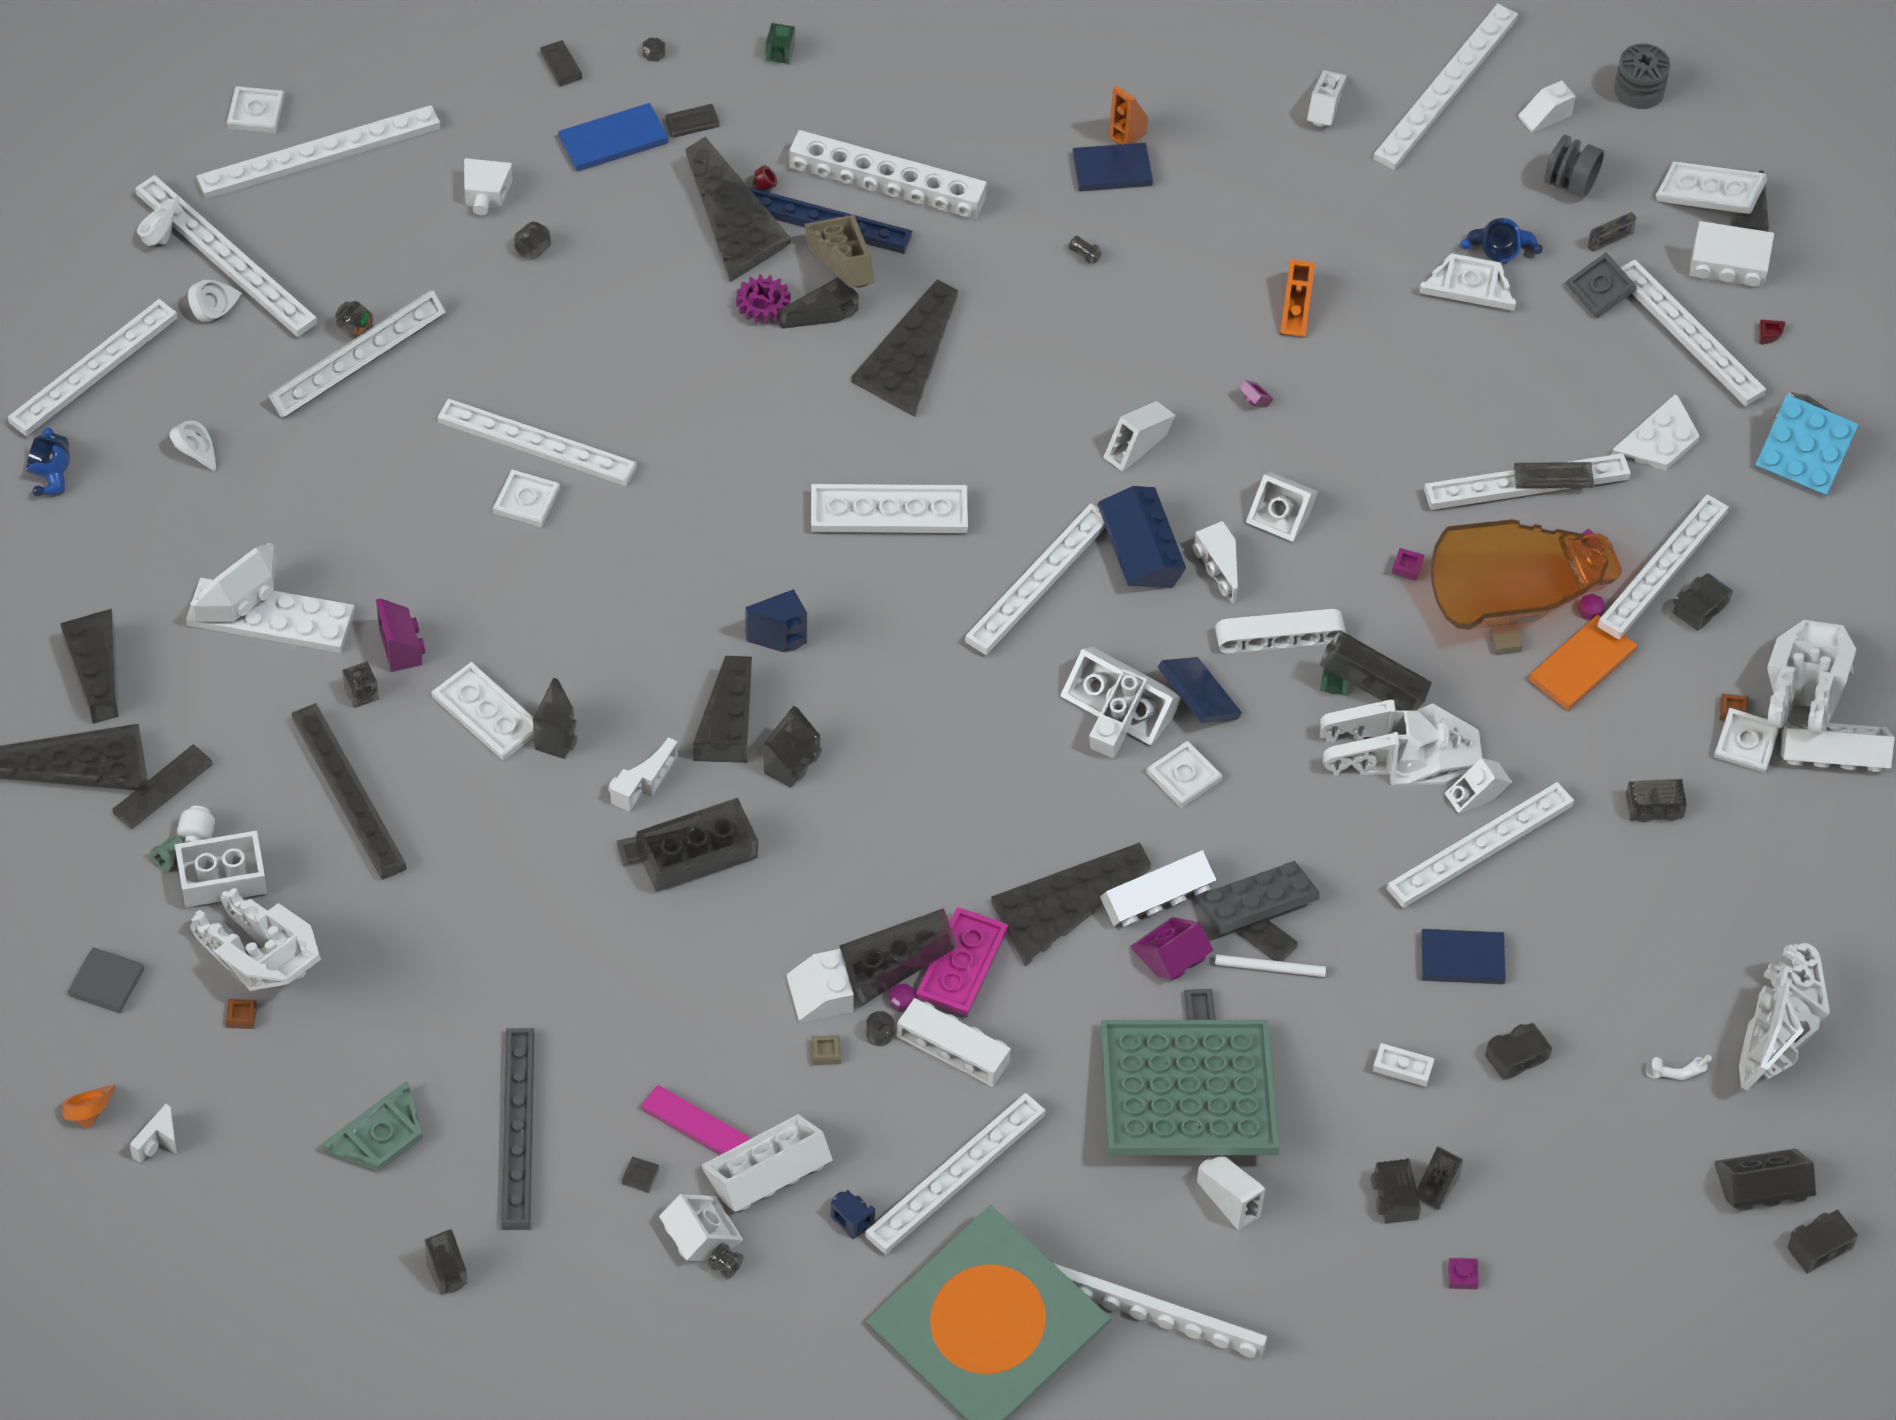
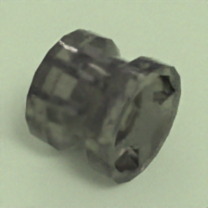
M876 1011L870 1014L866 1020L867 1040L875 1046H884L892 1041L894 1036V1020L892 1016L884 1011Z
M721 1243L712 1253L708 1267L713 1270L718 1269L723 1277L730 1279L741 1266L743 1255L739 1252L731 1251L726 1243Z

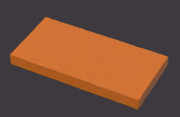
M1596 615L1529 675L1528 680L1568 711L1629 658L1638 647L1635 642L1625 635L1619 640L1598 628L1597 625L1601 618L1599 615Z

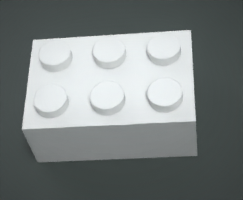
M257 830L175 844L185 908L221 902V894L224 891L229 892L233 888L238 890L242 898L267 894Z

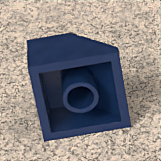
M794 589L745 607V635L748 642L780 652L798 649L802 645L807 644V611Z

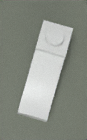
M668 737L664 744L645 762L628 771L623 769L618 777H614L608 788L611 804L630 812L643 792L653 796L678 757V741Z

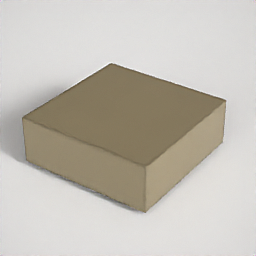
M1516 625L1490 629V637L1496 655L1522 651V643Z
M839 1035L811 1036L813 1065L841 1064Z

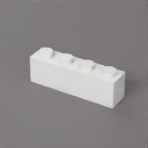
M1202 850L1108 890L1100 898L1113 926L1122 923L1123 927L1139 921L1137 918L1139 915L1146 913L1150 917L1161 912V906L1170 903L1173 907L1186 901L1185 896L1194 892L1195 896L1211 890L1209 885L1216 881V878Z
M914 998L897 1022L898 1038L991 1087L995 1085L1010 1063L1011 1048L1003 1041L994 1040L984 1035L978 1028L963 1024L955 1016L940 1012L928 1002H921Z

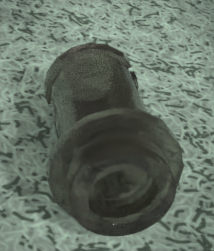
M1080 236L1073 237L1069 243V249L1082 256L1087 263L1094 264L1101 257L1102 252L1099 250V246L1091 245Z

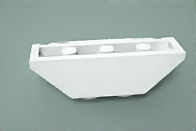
M267 543L266 545L254 548L217 576L202 591L199 598H195L190 603L193 619L196 622H234L241 616L248 614L260 601L266 600L274 591L276 565L274 545Z

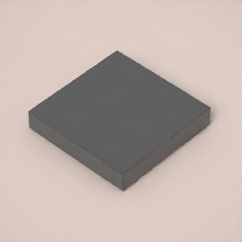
M1607 252L1566 281L1567 286L1596 318L1602 316L1637 290L1636 284Z
M93 947L69 989V996L121 1013L144 971V965Z

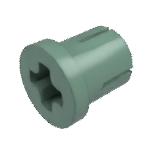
M171 835L160 846H155L150 850V857L160 869L169 871L177 860L175 844L184 842L179 837Z

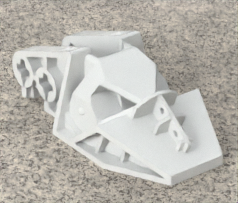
M1803 620L1777 638L1767 667L1774 694L1771 696L1768 713L1769 727L1782 728L1789 716L1793 714V706L1800 705L1810 707L1808 732L1818 734L1824 732L1833 716L1849 674L1854 675L1852 664L1856 655V647L1843 625Z
M1387 700L1328 713L1320 719V738H1326V742H1335L1338 740L1339 735L1345 732H1350V734H1353V739L1357 740L1332 746L1324 751L1323 765L1329 771H1333L1334 776L1339 775V772L1348 768L1349 765H1353L1357 772H1360V775L1390 774L1391 786L1444 785L1462 777L1482 758L1479 730L1433 703L1418 710L1395 711L1394 700Z
M236 888L229 892L224 891L221 894L222 904L230 917L262 949L258 948L254 942L249 943L246 946L249 954L247 955L237 934H227L219 923L211 925L205 913L201 910H198L194 918L191 919L192 924L190 928L197 940L249 991L287 985L296 979L304 977L305 971L321 960L310 924L279 903L267 911L251 899L248 901L243 900Z
M1790 944L1784 948L1783 956L1792 960L1793 967L1782 961H1779L1777 965L1771 962L1768 969L1764 972V977L1771 980L1774 988L1772 989L1766 985L1762 988L1755 1016L1747 1026L1739 1062L1741 1088L1747 1091L1762 1075L1768 1080L1793 1067L1798 1060V1049L1819 1030L1820 1022H1823L1829 1016L1830 1010L1821 958L1816 948L1810 944Z

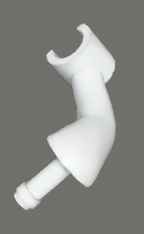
M1706 1055L1704 1059L1696 1057L1683 1068L1663 1066V1060L1655 1057L1652 1059V1064H1646V1073L1651 1079L1668 1077L1685 1080L1705 1072L1708 1068L1707 1063L1712 1060V1057L1710 1055Z

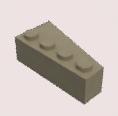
M854 215L805 224L809 252L849 288H863L868 284L874 283L871 255Z

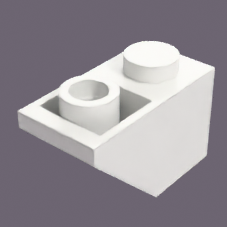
M1481 758L1445 792V795L1456 811L1462 814L1494 800L1512 781L1499 762Z

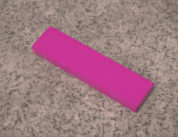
M658 1084L642 1104V1110L719 1155L751 1139Z

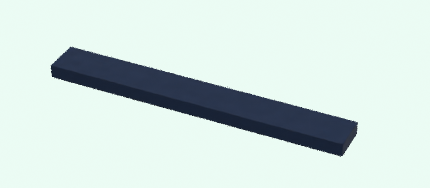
M723 180L715 197V204L804 228L807 223L852 215ZM854 215L866 244L905 254L912 237V230Z

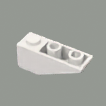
M1221 521L1195 532V540L1192 547L1196 557L1201 558L1204 562L1209 576L1214 577L1217 581L1222 595L1227 596L1230 602L1234 604L1236 603L1238 589L1236 540L1224 522Z
M1125 669L1122 670L1089 735L1090 749L1115 759L1127 735L1147 683V678Z

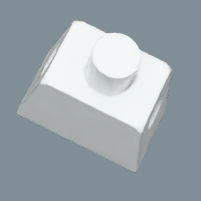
M465 158L464 188L466 204L473 206V212L477 215L487 214L488 208H500L513 180L512 163Z

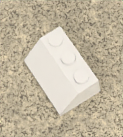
M1699 221L1691 255L1689 276L1764 287L1774 233Z

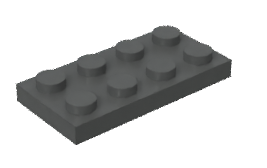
M1292 861L1197 895V904L1221 935L1319 900L1320 898L1319 890L1296 861Z

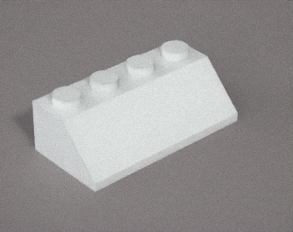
M1095 647L1082 649L1060 696L1099 717L1123 669L1147 678V683L1127 733L1149 745H1153L1173 719L1182 699L1176 691Z
M1788 719L1784 726L1780 728V755L1784 760H1787L1788 764L1803 765V761L1814 762V766L1830 767V764H1841L1840 767L1843 769L1855 770L1857 766H1866L1869 771L1883 772L1884 768L1891 769L1895 737L1887 727L1829 723L1822 734L1808 732V721Z
M797 1114L701 1166L723 1203L734 1212L749 1208L752 1203L761 1198L773 1195L776 1190L786 1185L798 1182L804 1175L822 1169L825 1164L833 1161L823 1131Z

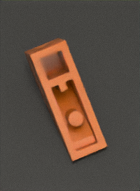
M1116 85L1113 87L1109 138L1118 144L1136 143L1147 134L1148 116L1133 96Z
M1290 259L1280 332L1282 335L1306 336L1315 262Z

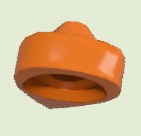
M115 1085L100 1087L67 1098L62 1102L63 1118L69 1121H76L83 1128L92 1127L98 1115L107 1107L114 1093Z

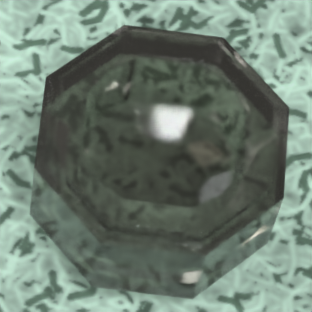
M648 38L645 40L642 46L643 57L648 61H659L664 58L665 42L660 38Z

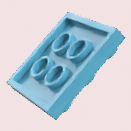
M1787 394L1755 465L1828 496L1859 424Z

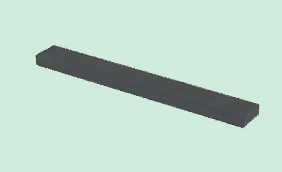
M506 1028L502 1230H531L534 1028Z

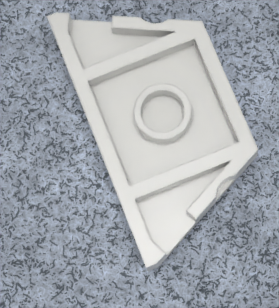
M1452 253L1444 260L1441 266H1438L1432 272V276L1426 282L1423 281L1419 290L1421 294L1511 311L1515 310L1516 305L1515 298L1512 299L1510 294V285L1504 277V270L1500 262Z
M1675 394L1612 449L1611 455L1624 453V456L1634 458V463L1651 465L1654 468L1666 471L1698 443L1700 436L1682 402Z

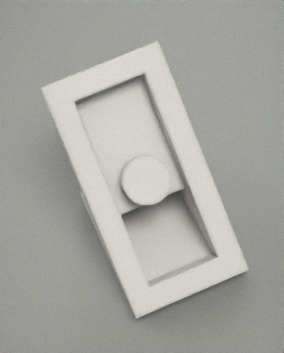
M167 1104L160 1109L129 1144L132 1158L140 1164L157 1151L159 1144L177 1154L170 1106Z

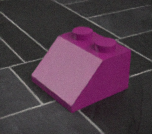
M382 598L376 599L379 632L391 672L421 666V654H426L423 639H417L416 633H419V626L416 617L411 618L409 608Z
M1171 917L1130 945L1132 950L1158 977L1171 980L1185 974L1184 970L1192 965L1200 964L1206 959L1205 956L1213 951L1200 922Z

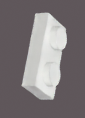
M1381 1043L1373 1066V1072L1427 1087L1435 1058Z

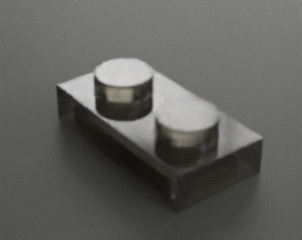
M1267 918L1238 928L1237 931L1240 936L1274 961L1283 962L1297 948L1298 944L1295 939Z

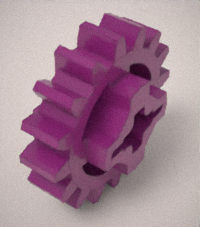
M759 274L757 280L749 277V283L742 282L741 289H737L736 306L739 307V313H745L746 320L755 318L756 324L760 320H764V323L768 324L769 319L777 322L778 315L785 317L786 310H790L791 292H788L787 284L781 285L780 278L773 281L772 275H769L767 279H763L762 274Z

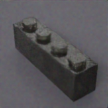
M1341 630L1326 646L1319 664L1321 667L1381 701L1394 700L1397 710H1417L1425 702L1432 684L1426 678Z

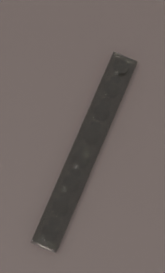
M314 703L292 712V720L381 880L407 870L402 855L317 704Z

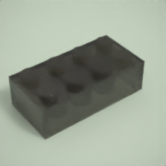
M735 798L636 831V850L655 891L658 892L758 858V839L739 799Z

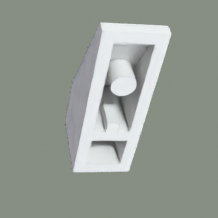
M1323 70L1312 93L1307 121H1311L1314 125L1321 127L1331 126L1347 75Z

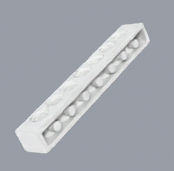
M802 130L798 131L789 150L790 168L862 187L870 191L880 192L892 197H898L917 204L934 207L938 210L952 212L963 217L977 219L986 199V181Z

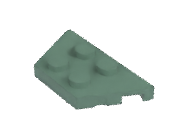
M405 1081L322 1143V1150L330 1155L380 1171L420 1141L423 1135L409 1083Z

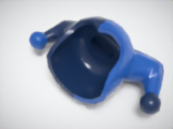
M1504 217L1490 221L1485 228L1470 231L1466 239L1460 243L1461 248L1464 250L1469 249L1472 243L1482 244L1487 257L1497 262H1508L1514 259L1519 254L1521 246L1532 247V251L1535 254H1540L1543 251L1542 245L1538 244L1532 232L1520 230L1514 221Z
M45 428L42 432L43 436L34 438L26 463V472L44 477L49 482V485L46 487L35 486L32 490L35 496L63 493L65 491L63 473L70 462L68 439L54 433L51 428Z

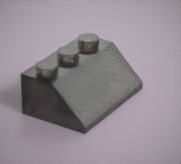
M1796 1148L1715 1161L1716 1171L1725 1199L1737 1210H1750L1753 1208V1205L1759 1204L1776 1206L1780 1204V1201L1784 1200L1801 1202L1807 1200V1197L1816 1196L1814 1163Z

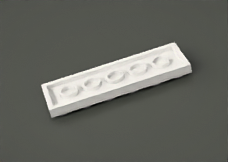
M811 484V532L968 533L967 485Z
M200 578L193 600L199 598L202 591L213 580ZM273 591L266 600L260 601L248 614L241 616L234 622H196L192 617L190 606L186 617L187 626L341 653L355 608L352 604Z

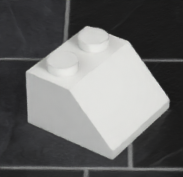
M1266 473L1263 475L1246 523L1294 542L1310 515L1318 491L1275 473Z
M841 949L813 954L786 974L799 1023L853 1012L854 994Z
M679 1194L659 1216L665 1225L666 1232L677 1244L679 1253L687 1261H706L739 1245L743 1241V1238L716 1196Z

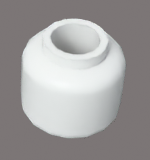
M191 806L180 815L177 836L184 843L212 838L215 827L214 816L210 813L209 809L203 806Z

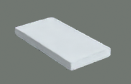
M1673 161L1656 194V199L1658 202L1751 214L1767 181V176L1764 173Z
M470 662L431 692L433 699L502 761L506 760L543 731V725L473 662Z

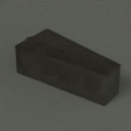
M112 608L60 623L63 641L92 723L95 724L119 717L115 624Z
M725 656L693 742V761L747 763L752 686L751 656Z
M944 908L839 945L861 1006L957 948Z

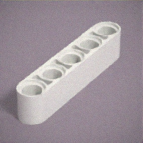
M1337 609L1223 619L1215 625L1219 650L1225 654L1336 644L1342 642L1347 636L1342 613Z

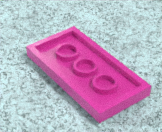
M957 907L916 992V999L968 1017L1006 936L1008 924Z

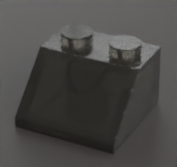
M553 678L533 718L534 744L537 751L565 759L569 750H573L577 743V735H575L577 720L574 719L573 706L558 679Z
M795 706L790 709L764 742V774L790 788L797 780H802L809 764L812 761L815 762L822 752L820 734Z

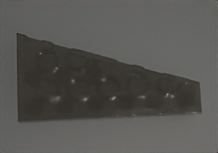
M706 137L685 149L686 157L730 282L792 243L791 237Z
M937 279L852 375V383L915 417L926 382L930 377L941 340L944 337L948 320L952 315L958 298V290Z
M139 723L0 746V779L150 792Z
M1139 842L991 896V903L1001 922L1008 924L1007 933L1024 965L1027 966L1033 961V957L1041 951L1045 952L1055 940L1067 935L1094 914L1096 909L1103 904L1100 898L1101 895L1108 890L1143 876L1151 869V862Z

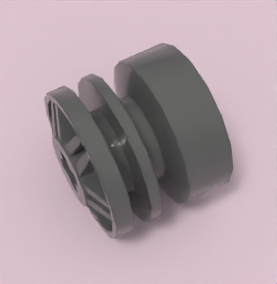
M1643 43L1629 46L1622 52L1614 84L1615 95L1620 102L1635 109H1649L1657 106L1663 100L1671 67L1670 59L1665 51L1657 46Z
M1563 135L1549 157L1544 178L1545 183L1551 185L1556 181V187L1562 188L1567 180H1570L1568 191L1585 198L1597 179L1605 152L1603 149L1587 144L1580 153L1581 140L1575 139L1572 142L1571 136Z

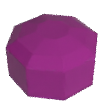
M1595 594L1584 595L1578 606L1581 617L1590 621L1596 615L1601 617L1605 609L1602 597Z
M907 983L896 984L889 991L890 1006L898 1012L906 1011L913 999L916 998L915 989Z

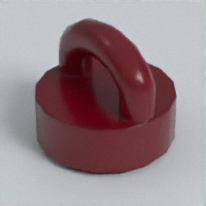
M763 165L755 170V178L752 183L753 188L769 191L776 187L777 178L771 168Z

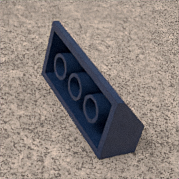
M1131 486L1099 501L1097 505L1127 585L1173 588L1186 570V566L1156 488Z

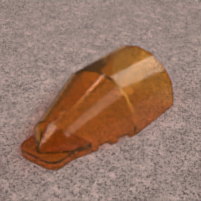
M1514 519L1447 526L1434 546L1431 560V582L1437 605L1446 620L1456 628L1465 630L1535 622L1599 585L1614 583L1622 572L1611 542L1602 534L1585 535L1561 529L1551 531L1542 529V525H1522L1520 521Z

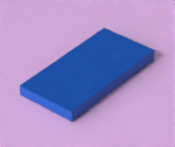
M650 103L558 131V137L576 171L669 143L668 135Z

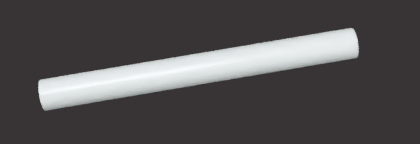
M1216 954L1215 965L1317 977H1325L1326 966Z

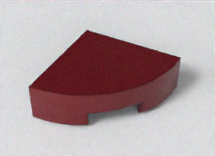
M1760 319L1759 344H1770L1778 340L1783 334L1786 321Z

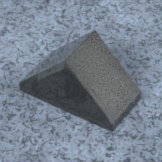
M1437 1146L1414 1197L1439 1210L1459 1180L1463 1159Z

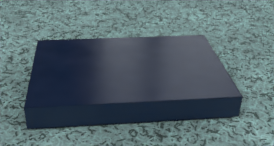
M1146 143L1073 148L1072 154L1079 191L1153 186Z
M1198 657L1162 660L1158 665V669L1201 723L1236 720L1242 714L1241 710Z
M1422 929V980L1505 984L1504 932Z

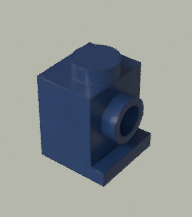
M849 1190L841 1191L831 1201V1218L854 1239L875 1223V1208L872 1205L867 1208L864 1200L859 1196H854Z

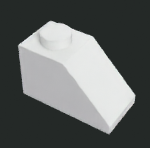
M1561 80L1543 88L1521 111L1518 118L1533 134L1571 117L1576 96Z

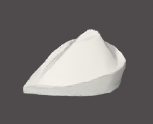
M178 196L153 211L138 226L137 234L140 235L141 240L147 246H153L157 243L161 245L167 244L172 231L173 213L180 200Z
M202 280L191 285L188 290V300L195 317L202 322H210L226 314L242 293L233 287L215 280Z
M192 420L185 421L176 425L170 431V439L174 443L175 448L193 457L209 469L216 470L212 441L207 429L201 423Z

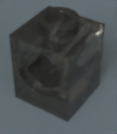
M367 661L342 670L344 689L353 708L379 700L377 680Z

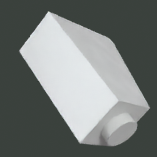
M1155 401L1121 416L1103 458L1122 472L1127 470L1167 436L1175 414Z
M1219 1155L1214 1159L1208 1158L1199 1166L1197 1183L1238 1231L1261 1217L1265 1188L1224 1155Z

